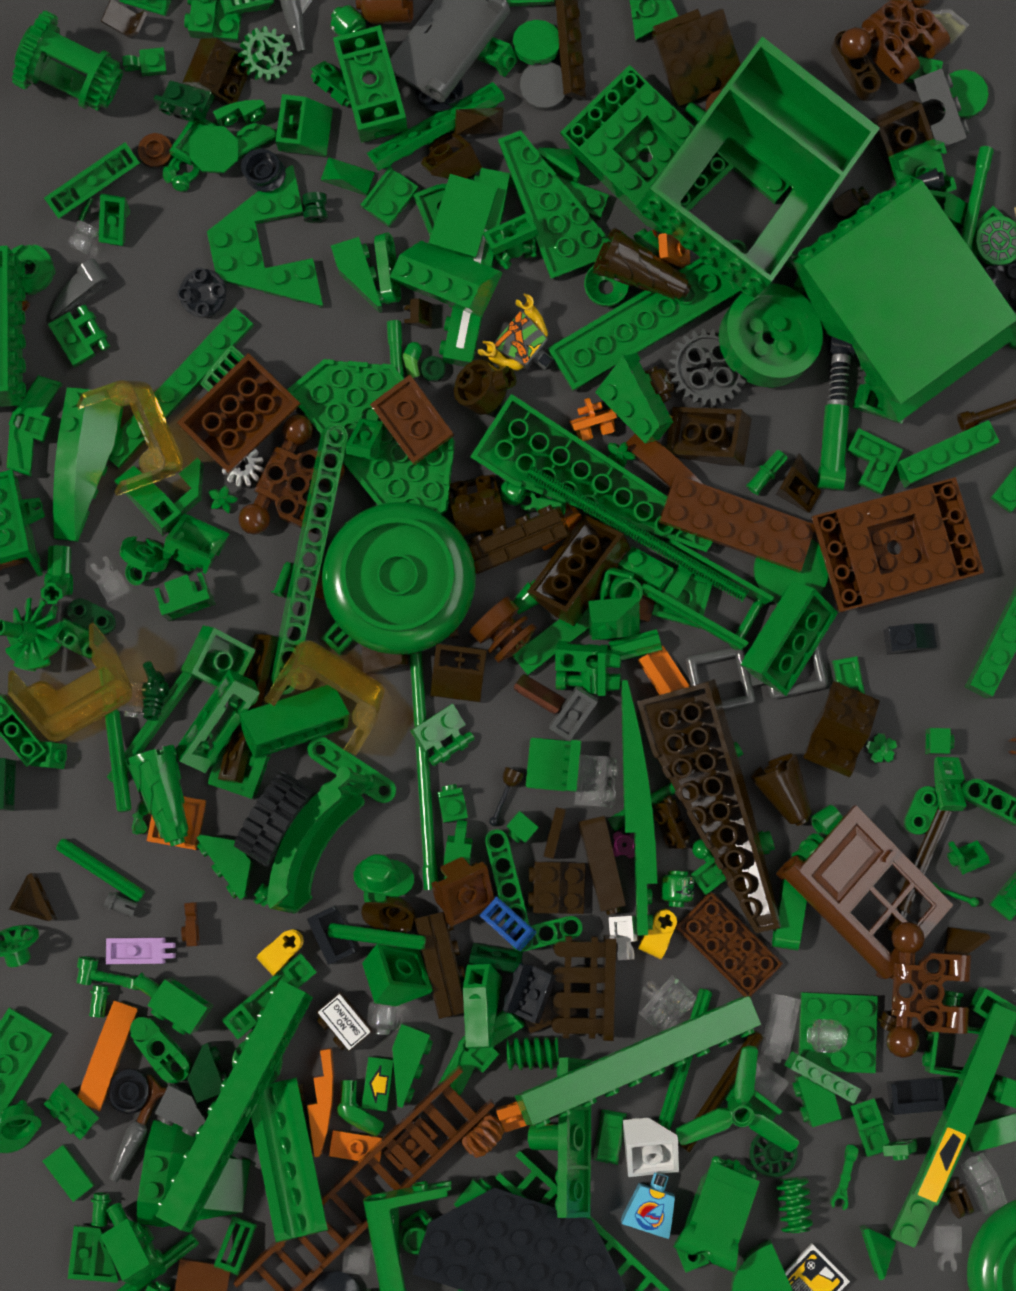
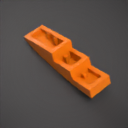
M113 1001L78 1094V1098L88 1108L101 1111L109 1091L110 1082L117 1072L120 1058L129 1039L131 1023L135 1020L138 1013L137 1008Z
M332 1047L320 1050L324 1075L314 1077L317 1102L307 1105L314 1157H319L322 1154L332 1113L334 1097Z

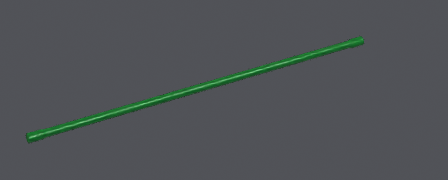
M390 320L386 322L390 364L404 378L401 321ZM422 651L417 654H410L414 727L426 720ZM415 740L423 851L424 890H432L431 883L434 881L438 882V868L435 856L429 751L423 752Z

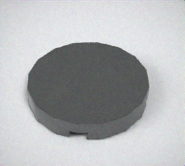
M549 62L543 65L535 63V65H530L526 68L520 79V92L523 100L537 110L547 111L559 106L566 97L563 95L561 67Z

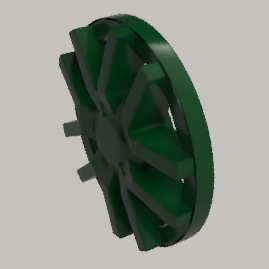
M757 1134L752 1139L749 1149L750 1160L754 1168L767 1177H781L790 1172L797 1160V1148L791 1151L793 1153L792 1159L785 1158L784 1152L788 1151L766 1138L764 1139L767 1141V1144L763 1147L757 1142L762 1136ZM756 1144L762 1151L754 1154ZM763 1155L765 1160L757 1164L754 1158ZM781 1161L789 1162L790 1164L783 1170ZM768 1163L769 1172L762 1170L760 1167ZM778 1163L779 1172L773 1173L772 1164Z

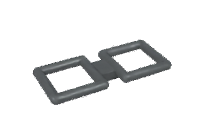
M819 644L812 654L817 680L793 685L787 696L820 690L828 686ZM730 647L686 658L690 683L695 685L701 683L697 668L698 664L736 657L744 696L721 700L724 710L753 704L755 702L753 686L765 684L740 665L745 657L744 648L742 650H735ZM768 686L772 699L787 697Z

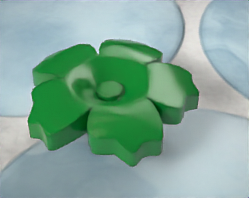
M878 733L873 738L874 742H867L866 748L868 753H873L870 759L874 763H881L883 759L888 763L894 760L893 756L895 753L891 750L897 747L896 741L891 738L886 739L884 733Z

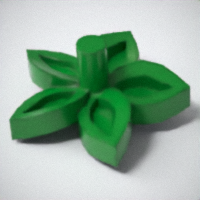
M627 442L622 443L620 446L616 443L608 444V449L611 452L608 458L614 462L618 460L623 468L627 460L635 459L636 456L627 451Z
M226 485L221 490H209L210 497L214 499L211 508L218 509L222 505V508L228 514L231 510L230 503H235L238 498L228 495L229 488Z

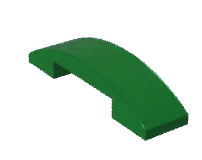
M301 953L298 954L263 986L222 1019L223 1023L237 1039H240L257 1024L258 1014L262 1008L266 1007L270 999V991L274 985L278 984L279 980L300 988L317 972Z

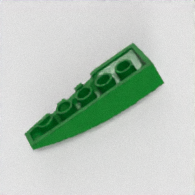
M67 387L55 458L53 486L54 539L78 542L90 513L88 510L93 498H96L99 491L97 486L101 476H105L108 469L106 464L111 453L114 454L117 447L125 402L123 397L90 389Z

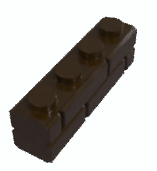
M550 504L537 510L539 515L532 518L526 514L515 519L516 524L507 528L506 524L492 529L493 534L484 537L482 533L470 538L468 546L473 557L476 574L569 536L571 533L560 507L553 508Z
M444 912L416 918L415 923L418 935L426 937V946L422 952L438 1018L441 1019L464 1013L462 981L465 979L463 965L458 966L456 956L460 955L457 940L452 941L450 931L454 930V927H451L446 922Z

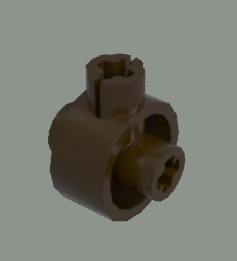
M473 360L457 375L454 385V396L458 403L479 415L489 414L502 403L507 389L516 386L517 378L513 369L509 368V366L498 369L484 360Z

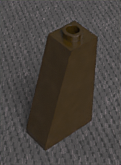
M605 816L580 821L578 826L599 909L601 912L606 911L607 915L621 912L620 907L626 906Z

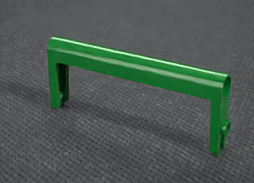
M427 1181L414 1183L409 1188L377 1193L363 1199L380 1291H406L391 1209L447 1197V1191L452 1190L451 1181L428 1184Z

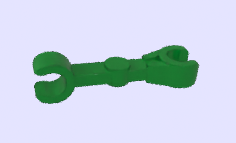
M846 1145L845 1161L842 1173L840 1174L839 1185L830 1199L832 1208H834L835 1201L838 1198L844 1200L842 1210H846L848 1207L847 1188L851 1180L850 1175L853 1163L858 1155V1148L854 1145Z

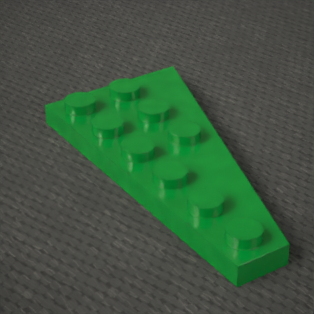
M521 130L498 139L525 213L528 212L537 227L539 235L534 238L550 279L595 263L603 243L610 242L606 234L589 216V213L567 186L562 183L554 170L549 167Z

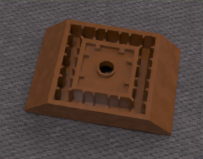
M956 477L811 517L839 613L858 610L932 590L984 573ZM889 542L899 544V554L893 555L888 552L887 545Z

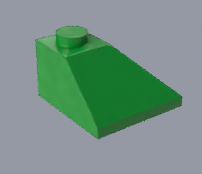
M639 597L589 601L590 639H612L640 634Z

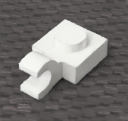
M636 916L609 917L610 935L615 936L618 944V960L634 959V949L631 942L638 941Z

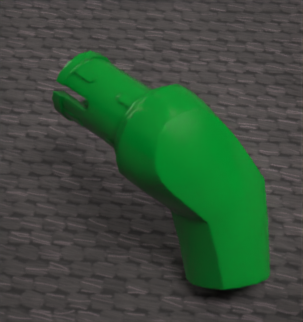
M341 1080L340 1104L336 1107L338 1115L349 1124L373 1136L380 1134L384 1122L356 1104L357 1081Z

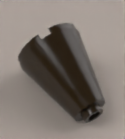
M792 753L784 754L768 761L769 765L764 770L761 766L757 768L750 777L787 822L796 826L808 822L812 811L797 755H792Z

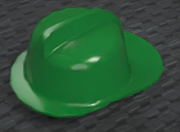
M373 854L356 866L354 881L362 891L389 897H399L407 894L412 889L414 874L411 868L403 862L389 859L382 854Z
M21 1100L17 1105L5 1108L0 1115V1153H11L20 1150L29 1143L42 1125L41 1119L35 1116L33 1109L27 1105L25 1100Z

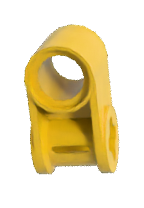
M661 909L656 912L653 917V930H648V935H643L638 947L639 950L660 960L663 958L677 925V918L673 912L668 909ZM668 914L669 920L672 922L671 925L666 924L664 928L660 927L659 917H665Z
M294 929L283 932L277 939L265 947L257 955L256 959L274 976L301 949L304 943L303 935ZM295 936L294 944L296 946L288 947L286 945L288 942L286 937Z

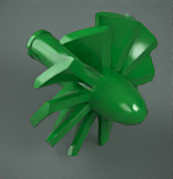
M28 598L24 606L26 611L25 621H22L18 608L15 607L13 610V622L0 619V636H6L11 645L5 651L15 662L14 666L35 672L36 669L49 666L51 664L49 657L60 649L61 644L54 640L61 632L63 622L61 621L47 627L49 621L56 617L57 606L53 604L48 614L42 619L46 600L39 599L38 608L33 615L31 610L32 598Z

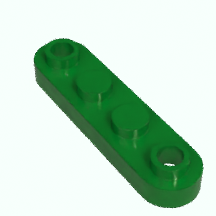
M319 737L310 741L308 754L314 761L334 774L342 766L351 768L353 772L358 774H369L373 777V785L365 794L379 803H388L394 799L396 786L390 779L325 737ZM319 745L325 746L324 754L320 755L317 753L316 749ZM382 786H386L389 789L388 794L385 796L379 793V789Z

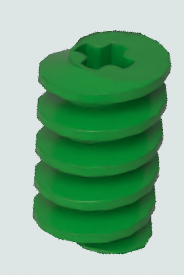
M514 1037L512 1045L509 1044L507 1039V1065L509 1070H513L515 1063H517L519 1070H523L525 1063L528 1064L530 1070H533L535 1063H538L540 1070L544 1069L545 1063H548L550 1070H553L555 1064L558 1063V1037H555L552 1045L548 1037L544 1038L542 1045L538 1037L534 1038L532 1045H530L527 1037H524L522 1045H520L517 1037Z
M807 1177L779 1179L784 1184L777 1186V1190L784 1191L785 1194L779 1196L778 1200L786 1202V1205L779 1207V1211L787 1212V1215L781 1217L780 1221L788 1223V1226L781 1228V1231L786 1233L811 1231L808 1227L813 1225V1220L806 1218L812 1214V1210L806 1208V1206L811 1204V1200L803 1197L810 1193L809 1188L803 1187V1185L808 1184L809 1179Z

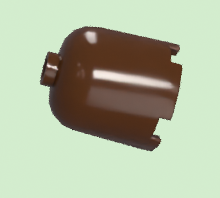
M356 0L357 10H361L365 20L371 24L412 23L411 20H413L414 16L413 0Z

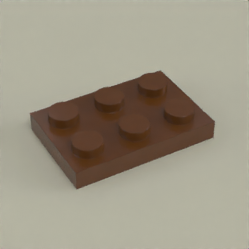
M408 375L370 404L414 465L455 436L411 375Z

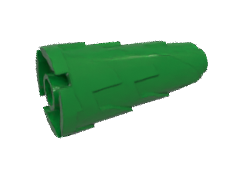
M174 745L162 747V750L153 749L125 759L138 792H141L149 814H152L160 837L164 839L165 843L170 842L172 847L185 843L184 837L188 836L187 831L189 828L183 806L185 802L180 784L181 775L176 757L177 752Z

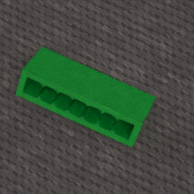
M331 683L240 713V721L245 740L254 758L257 759L346 729L350 713L334 684Z

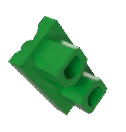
M62 617L60 622H63V628L54 641L88 659L92 658L98 649V644L102 640L101 635Z

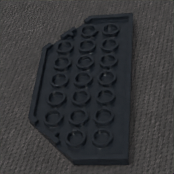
M492 1188L428 1222L412 1272L413 1275L462 1291H625L626 1289L592 1220L584 1217L557 1218L556 1208L497 1188Z

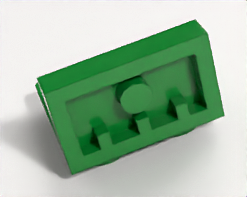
M531 738L526 787L576 792L581 741Z
M223 746L211 771L208 784L255 800L271 754L255 759L250 750L242 783L225 782L218 779L226 746Z

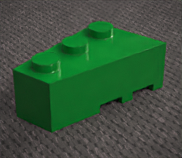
M638 353L624 355L595 393L646 444L659 440L672 425L673 420L660 395H656L650 383L652 380L649 374H645L639 362L641 359Z

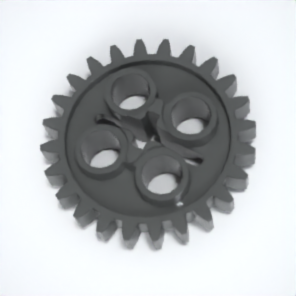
M705 329L701 330L699 336L695 331H692L690 338L684 335L682 343L677 342L675 345L676 350H672L670 354L673 359L668 361L667 365L672 367L668 374L669 376H675L671 382L674 385L678 384L675 393L683 391L685 394L682 400L684 401L688 397L692 398V406L696 401H700L701 408H704L706 402H709L710 407L714 408L717 401L722 407L725 404V398L731 402L734 398L733 394L738 395L741 391L739 387H743L746 383L742 379L744 377L737 371L734 372L730 367H722L723 365H728L725 359L718 360L713 356L712 352H720L722 354L719 336H715L714 329L711 330L709 335L706 334ZM695 354L699 357L700 361L693 362L689 359L688 355ZM686 369L694 370V371H693V372H687ZM716 376H724L727 383L718 382ZM692 378L701 379L703 385H695L692 382Z

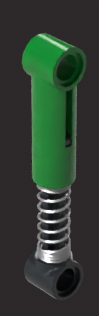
M829 336L828 355L832 357L831 366L833 368L830 370L832 373L830 376L832 381L829 383L831 386L829 392L831 394L828 396L830 400L825 405L821 461L818 469L817 488L843 490L846 478L845 456L849 420V406H847V400H845V396L848 395L846 393L848 389L846 383L849 382L847 380V376H849L847 371L850 369L848 365L851 362L850 358L854 357L855 350L852 344L833 336Z

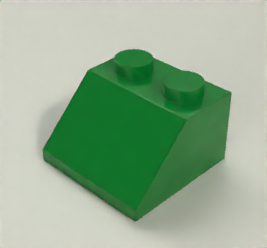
M376 944L362 962L375 1004L399 1006L432 992L419 950Z

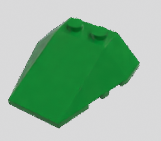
M153 1120L145 1148L137 1199V1222L143 1225L157 1227L172 1226L156 1217L158 1204L167 1195L171 1188V1179L181 1169L186 1151L192 1148L196 1140L195 1137L182 1131L183 1127L175 1123L173 1126L159 1120ZM230 1156L197 1221L243 1212L251 1163L250 1159L244 1156L242 1159Z

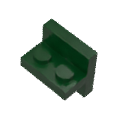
M0 758V810L14 811L16 760Z

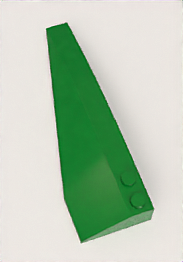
M512 394L470 456L515 486L521 487L522 484L527 490L570 504V501H565L562 499V496L559 497L554 492L551 493V490H546L543 488V485L540 486V484L532 482V479L529 480V478L525 477L529 468L534 466V469L537 468V470H540L539 472L542 471V474L545 472V475L551 476L550 479L553 477V480L556 479V481L561 482V485L564 483V486L570 487L569 490L572 488V491H578L580 496L583 494V497L586 496V498L591 499V502L594 501V503L600 504L599 507L602 505V508L605 507V509L610 510V513H616V515H619L618 517L621 516V519L624 518V520L629 521V524H635V526L640 527L644 531L675 540L705 552L713 543L712 541L659 523L667 499L666 495Z

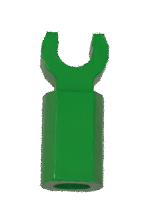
M526 492V496L532 498L531 504H521V508L527 512L537 511L550 504L553 508L559 506L563 516L566 511V503L542 496L538 498L532 492Z

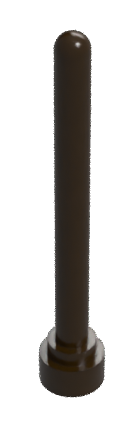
M1016 399L977 413L965 411L957 414V421L961 431L964 432L977 426L978 422L1015 410Z

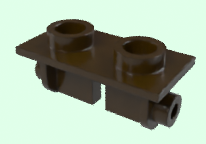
M666 796L662 799L663 803H652L654 818L661 828L665 843L669 848L685 849V844L690 842L689 837L691 835L684 819L675 821L681 815L676 800L672 799L671 796Z

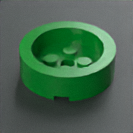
M770 283L755 299L742 293L727 310L719 328L720 349L729 367L746 378L747 382L768 388L781 387L798 379L816 360L823 341L822 324L813 305L798 291L781 284ZM762 334H769L774 339L773 344L765 343L762 339Z

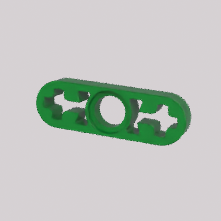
M387 232L376 235L374 245L381 296L385 304H392L401 300L400 284L390 278L397 258L393 237Z

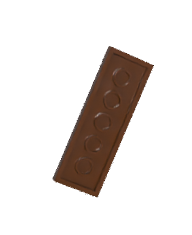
M677 474L673 478L659 523L798 573L802 570L815 529L814 525L810 522Z

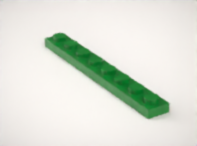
M234 308L119 430L117 447L114 454H110L109 460L120 469L199 385L200 380L231 345L235 347L254 327V324L238 309Z

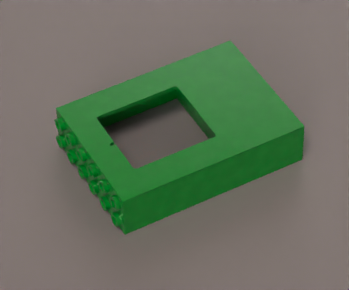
M761 37L636 208L645 218L653 220L658 224L663 232L679 240L684 248L692 250L700 256V259L705 264L717 269L723 278L732 281L740 287L744 294L755 299L773 281L875 136L879 127L768 40ZM727 138L792 187L790 194L747 254L741 252L717 232L712 231L709 226L680 204V201Z

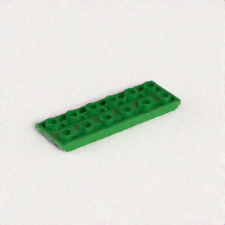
M297 1077L268 1084L251 1118L276 1243L327 1231L328 1228Z

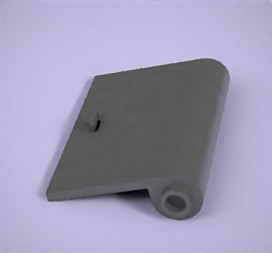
M434 0L390 58L394 74L436 101L445 102L509 16L511 11L506 0H489L488 2L486 0Z

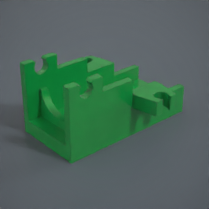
M12 469L0 472V564L27 557L38 577L43 576L42 568L39 564L40 557L36 551L32 529L29 524L45 517L42 509L43 504L40 498L22 499L18 479Z

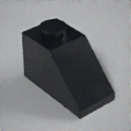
M913 623L889 626L884 629L887 654L937 648L934 623Z

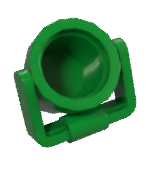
M609 568L605 573L604 579H601L599 588L600 600H605L606 596L610 593L611 599L639 597L640 602L643 589L641 584L634 578V573Z
M418 1209L400 1223L403 1227L400 1233V1243L403 1249L410 1254L417 1255L419 1253L427 1224L433 1220L424 1209ZM419 1216V1218H420L421 1220H413V1219H414L415 1217Z

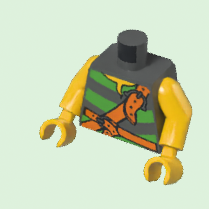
M524 293L523 295L527 299L524 305L520 300H516V305L525 309L524 312L521 310L495 343L483 341L487 345V351L478 349V354L488 356L489 360L499 368L509 366L513 371L521 369L527 371L535 362L545 370L553 360L550 355L543 351L548 345V331L543 317L533 305V298Z

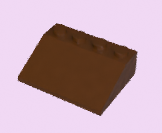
M248 353L177 423L201 449L230 474L300 405V402Z

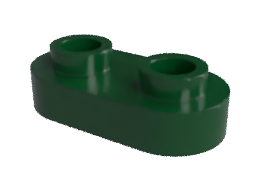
M75 599L68 606V616L72 621L99 635H108L116 627V618L111 612L86 599ZM82 606L84 608L83 614L77 615L76 609ZM102 617L106 618V624L99 626L98 620Z

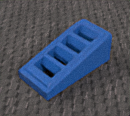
M495 897L480 915L482 919L518 951H521L537 933L498 897ZM501 907L503 910L492 920L490 917ZM509 914L510 918L500 927L498 924ZM516 921L518 925L508 934L506 931ZM524 928L526 931L521 935V937L517 941L514 940V938Z

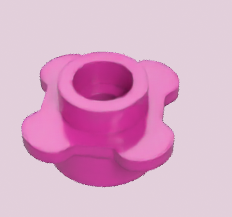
M621 832L614 833L613 839L615 841L612 848L614 856L626 855L628 858H633L635 856L634 833L630 835H625ZM624 842L627 843L626 847L622 846Z

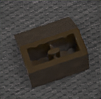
M201 38L182 83L210 91L215 96L214 100L229 105L238 101L248 77L247 71L249 67L241 66L245 59L239 57L237 51L218 38Z
M494 474L482 475L474 479L456 481L450 484V507L455 527L462 536L494 529L506 524Z
M436 644L430 696L480 703L487 650Z

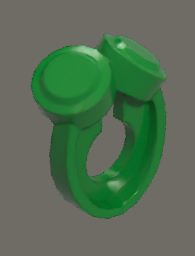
M174 157L169 166L163 168V178L166 183H172L175 190L185 192L189 189L190 182L199 175L200 169L193 163V170L191 172H184L182 175L176 176V173L180 170L179 165L183 161Z

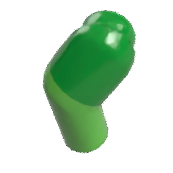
M418 342L409 343L403 353L407 375H411L413 378L420 376L417 362L421 356L422 347Z

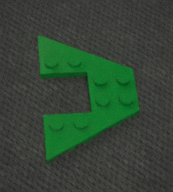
M293 165L286 169L285 180L279 188L269 192L257 191L207 231L215 272L220 275L225 283L236 284L239 287L251 288L273 296L286 297L296 302L301 301L324 308L313 258L265 268L256 224L303 214Z

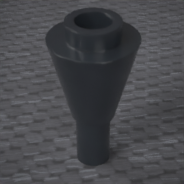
M937 168L916 177V179L922 180L929 190L941 191V187L945 186L943 172H938Z

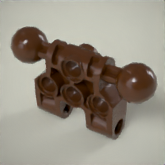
M889 0L863 21L862 28L854 27L845 31L840 40V48L845 56L857 60L867 55L872 43L873 61L893 82L901 84L920 68L919 60L909 45H913L924 57L933 58L949 45L950 36L930 10L922 9L931 0Z
M291 415L283 422L281 430L284 441L280 448H274L256 485L254 492L258 495L253 504L246 505L239 513V525L248 534H260L267 529L270 523V515L267 509L271 501L275 503L281 520L300 529L302 527L307 503L303 497L309 492V484L311 483L314 468L306 469L303 467L302 461L306 457H311L316 461L317 451L313 449L298 455L294 454L297 447L307 443L313 434L312 423L303 415ZM325 456V466L331 468L334 465V459ZM343 464L341 468L338 485L347 469V467ZM277 468L282 471L283 476L275 481L269 477V472ZM300 479L304 481L305 488L302 491L293 490L291 484L294 480ZM326 479L320 480V484L329 487V482ZM287 501L292 502L295 506L294 511L289 514L283 513L280 509L282 503ZM317 506L313 508L316 517L323 515L324 510ZM312 528L309 530V533L315 534L317 529Z
M902 922L896 926L892 933V943L900 952L899 963H894L891 1015L896 1016V1027L888 1033L886 1042L889 1051L900 1058H908L914 1055L919 1047V1036L912 1028V1017H916L929 1032L968 1033L969 1007L942 1004L945 994L942 985L945 981L970 982L971 955L929 952L918 964H915V953L922 948L925 937L921 927L912 922ZM930 959H937L939 961V969L934 973H930L926 969V964ZM901 984H911L912 993L909 996L904 997L899 994ZM929 985H936L938 988V994L934 998H927L925 995V989ZM928 1011H935L937 1014V1019L933 1024H926L924 1022V1015Z

